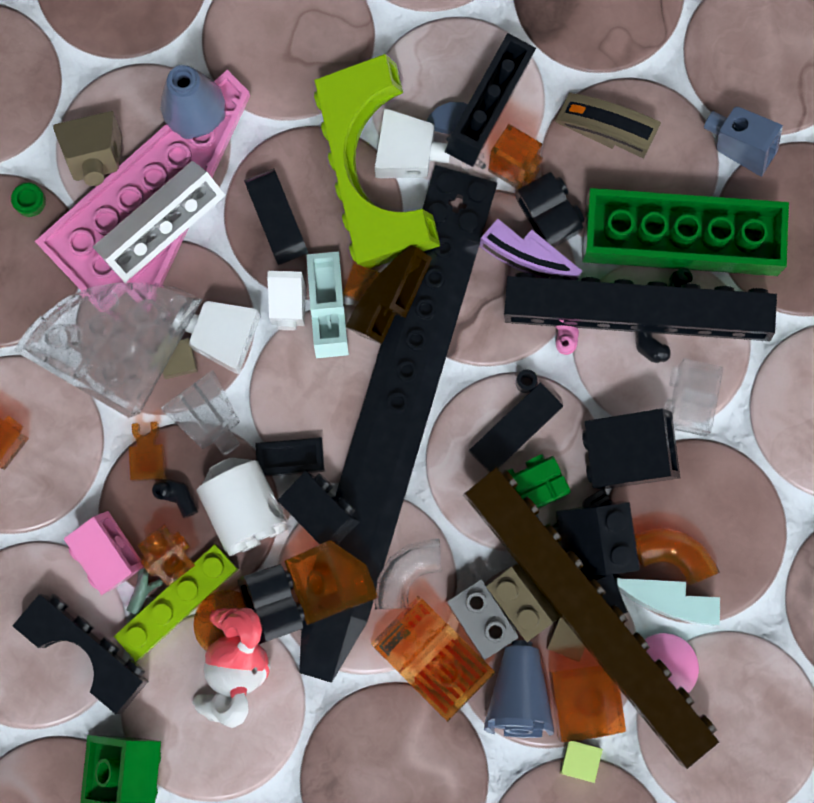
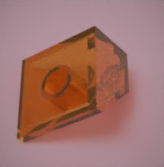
M331 540L284 561L287 570L291 574L293 587L298 601L303 608L307 625L378 598L367 565Z

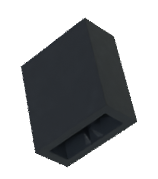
M661 408L585 421L586 430L582 433V440L585 449L589 453L590 463L586 466V473L593 488L611 489L681 478L671 411Z

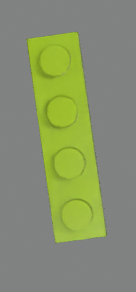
M214 544L113 637L134 661L138 662L239 569Z

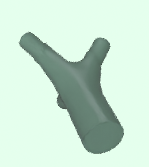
M146 567L138 573L136 587L126 609L136 615L140 613L147 595L154 588L163 585L162 579L148 583L149 573L146 572Z

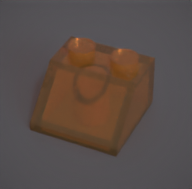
M600 665L548 672L558 741H577L626 732L620 689Z

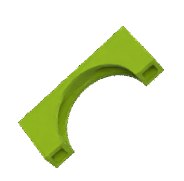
M384 54L315 79L317 91L314 92V99L323 115L324 121L321 122V129L324 137L329 141L331 152H328V159L332 169L336 171L338 182L335 183V189L339 199L343 202L345 210L342 214V220L345 228L350 232L352 243L349 245L352 259L358 265L371 269L392 262L411 245L418 247L423 252L439 247L440 242L432 214L424 209L394 212L377 207L363 191L357 176L356 149L364 126L383 104L403 94L397 64Z

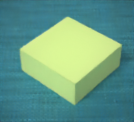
M568 739L560 774L595 783L603 749Z

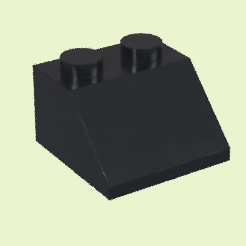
M617 501L555 511L559 535L562 538L560 546L566 553L570 550L573 551L584 565L580 570L585 577L607 576L640 570L630 502Z

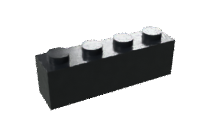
M507 33L453 130L444 151L445 153L474 167L525 73L536 47Z

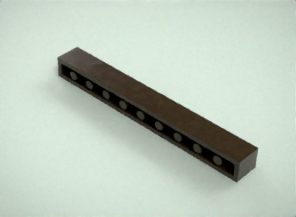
M496 467L466 491L463 496L678 763L688 769L719 743L713 734L717 731L716 727L706 715L702 714L699 717L691 707L695 702L683 687L675 688L668 679L672 676V673L660 659L654 662L646 651L650 646L637 631L632 635L624 625L628 619L615 604L610 607L602 598L606 593L593 577L589 580L580 570L584 565L573 551L570 550L566 553L558 542L562 538L550 523L546 526L542 524L536 516L540 511L528 496L522 499L514 488L518 484L507 470L500 472Z

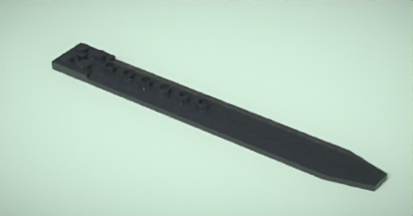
M435 165L422 209L434 217L440 246L424 251L432 260L406 318L395 315L379 350L335 495L337 499L341 496L344 497L356 509L352 515L359 523L333 551L321 546L319 548L303 600L305 620L302 622L303 629H301L299 673L332 683L368 622L498 182ZM456 198L462 199V203L467 205L466 209H460L458 213L452 212L453 206L448 204L450 201H455Z

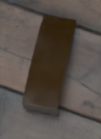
M409 246L368 287L345 327L361 337L383 344L395 315L406 318L432 258L418 247Z

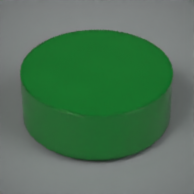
M23 183L13 190L11 203L22 216L34 217L43 211L46 205V197L37 185Z

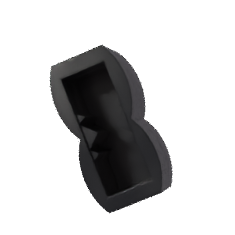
M549 172L518 189L515 197L535 233L551 246L556 247L580 234L583 229L582 223L585 219L580 208L576 204L572 206L565 195L568 194V189L564 181L560 177L555 178L552 172Z
M281 564L243 576L237 580L245 607L252 609L260 617L262 635L259 644L303 629L302 622L305 620L303 608L299 602L294 601L291 593L294 587L291 574L288 570H284Z

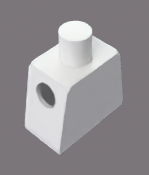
M384 109L375 163V177H427L430 161L449 163L450 155L444 152L448 143L433 141L434 124Z
M205 301L199 315L182 310L177 321V329L192 333L189 345L194 351L226 369L240 374L261 317L258 310L253 308Z

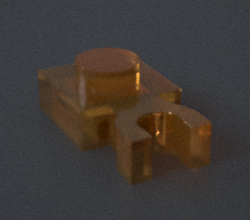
M150 422L151 432L146 436L141 435L140 424H132V434L137 440V446L129 447L130 480L132 482L166 479L164 446L162 444L155 445L159 435L158 422Z

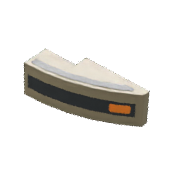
M570 92L555 120L556 123L611 149L616 145L643 159L661 124L658 120L626 107Z

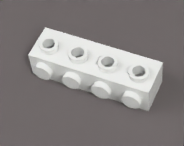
M191 161L98 241L93 248L126 283L226 195L206 170L194 161Z

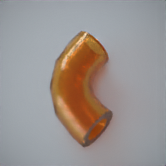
M657 528L634 534L638 560L643 567L658 562L672 563L680 568L689 585L720 573L715 561L703 544L684 532Z

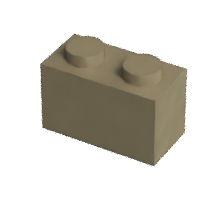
M518 563L486 586L526 642L561 618Z

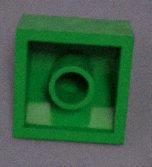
M87 735L80 803H155L158 794L157 779L161 761V741L131 737Z

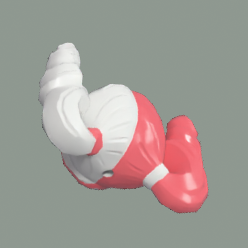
M246 607L242 609L222 608L211 612L210 621L214 626L223 630L225 637L219 638L209 646L205 654V679L217 693L216 695L200 694L192 701L198 713L204 715L210 721L220 722L230 728H234L244 722L248 714L246 694L261 686L270 673V661L267 653L258 644L262 635L260 617L252 609Z

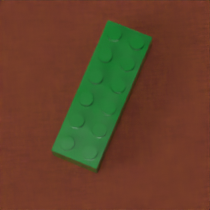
M590 188L585 202L582 262L778 276L787 267L789 202Z

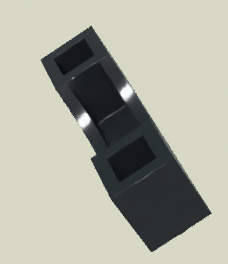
M39 594L12 626L37 648H47L62 641L72 642L81 647L89 656L94 671L90 693L113 713L122 714L149 682L142 676L145 670L132 659L125 662L117 655L120 649L106 637L99 640L91 633L94 627L79 615L76 618L72 617L65 611L68 605L55 594H52L50 597Z

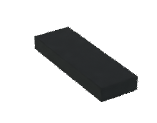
M540 382L469 449L470 454L489 473L496 467L499 469L563 408V405Z

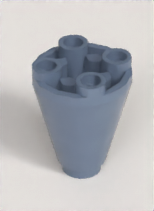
M179 65L173 68L167 76L161 96L160 110L165 123L173 132L179 134L184 139H192L209 134L219 126L226 115V102L221 88L211 78L190 66Z

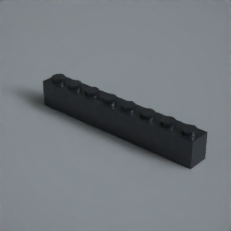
M516 273L515 276H507L504 309L505 323L554 327L572 326L583 329L771 341L775 334L777 294L768 293V290L763 288H752L748 292L734 291V288L730 286H717L714 290L701 289V286L697 284L667 287L666 283L659 281L648 282L647 285H637L627 279H618L614 283L600 282L601 280L595 277H583L581 281L567 280V277L562 275H550L548 279L534 278L535 276L530 273Z

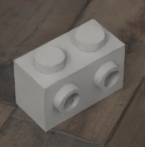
M481 579L446 603L481 658L485 660L519 637L515 632L517 628L506 613L502 612L496 603L497 601L486 588L488 584L485 585Z

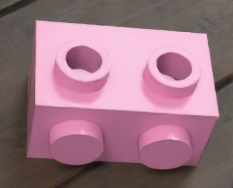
M109 511L93 516L64 538L70 555L81 564L87 573L89 583L101 595L117 588L146 567Z

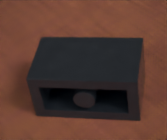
M305 471L277 501L321 547L333 551L358 525L359 521L352 515L356 509L344 497L341 496L337 499L330 492L333 486L321 474L315 477Z

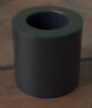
M522 370L516 378V388L522 393H530L537 384V375L532 370ZM528 377L531 379L532 384L526 386L522 384L521 379Z

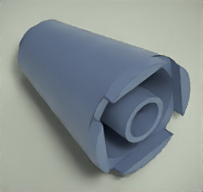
M516 640L512 642V646L505 648L484 722V731L487 733L495 734V728L504 729V736L515 738L542 737L543 730L549 736L554 734V724L540 651L538 648L533 647V643L530 641Z

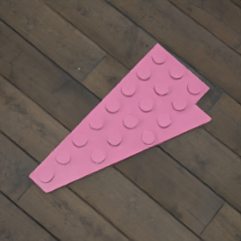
M228 70L214 81L221 88L226 102V115L218 127L209 134L197 138L184 139L179 134L173 132L167 124L164 125L127 158L116 172L108 175L102 184L90 191L35 241L101 313H104L126 292L147 313L151 310L188 229L126 283L109 267L93 246L191 161H194L213 177L250 98L249 91Z

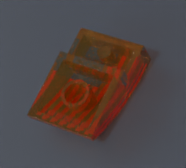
M419 596L371 643L447 722L496 673Z

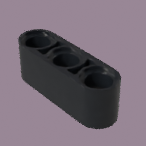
M273 168L245 179V185L278 266L307 255L308 251L275 169Z

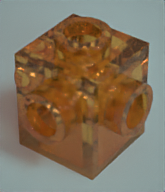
M165 524L158 530L151 532L145 540L138 544L144 556L140 560L141 564L151 576L157 574L167 586L171 585L195 566L186 552L190 548L186 539L179 531L173 534Z

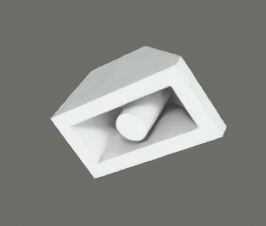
M268 271V305L271 324L277 325V329L296 330L297 326H305L306 285L302 272Z

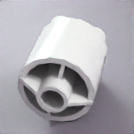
M228 458L209 468L203 484L196 491L224 550L227 551L229 556L241 551L243 553L259 546L261 540L269 536L270 538L275 537L288 530L286 518L258 461Z

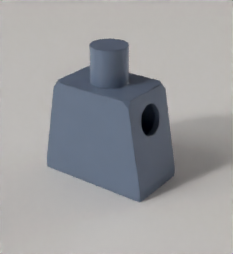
M734 107L728 118L712 111L704 125V129L718 135L717 150L721 154L760 177L763 176L778 152L783 125L740 107Z

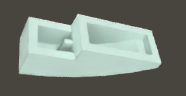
M339 251L307 254L310 310L316 358L347 356L349 352L347 329L345 327L346 318Z
M615 579L617 587L622 594L651 611L688 623L710 626L720 625V597L686 596V582Z

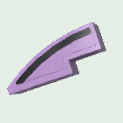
M497 219L481 237L479 247L496 259L519 271L546 279L550 275H562L567 277V280L578 281L581 276L582 270L532 229L522 239Z

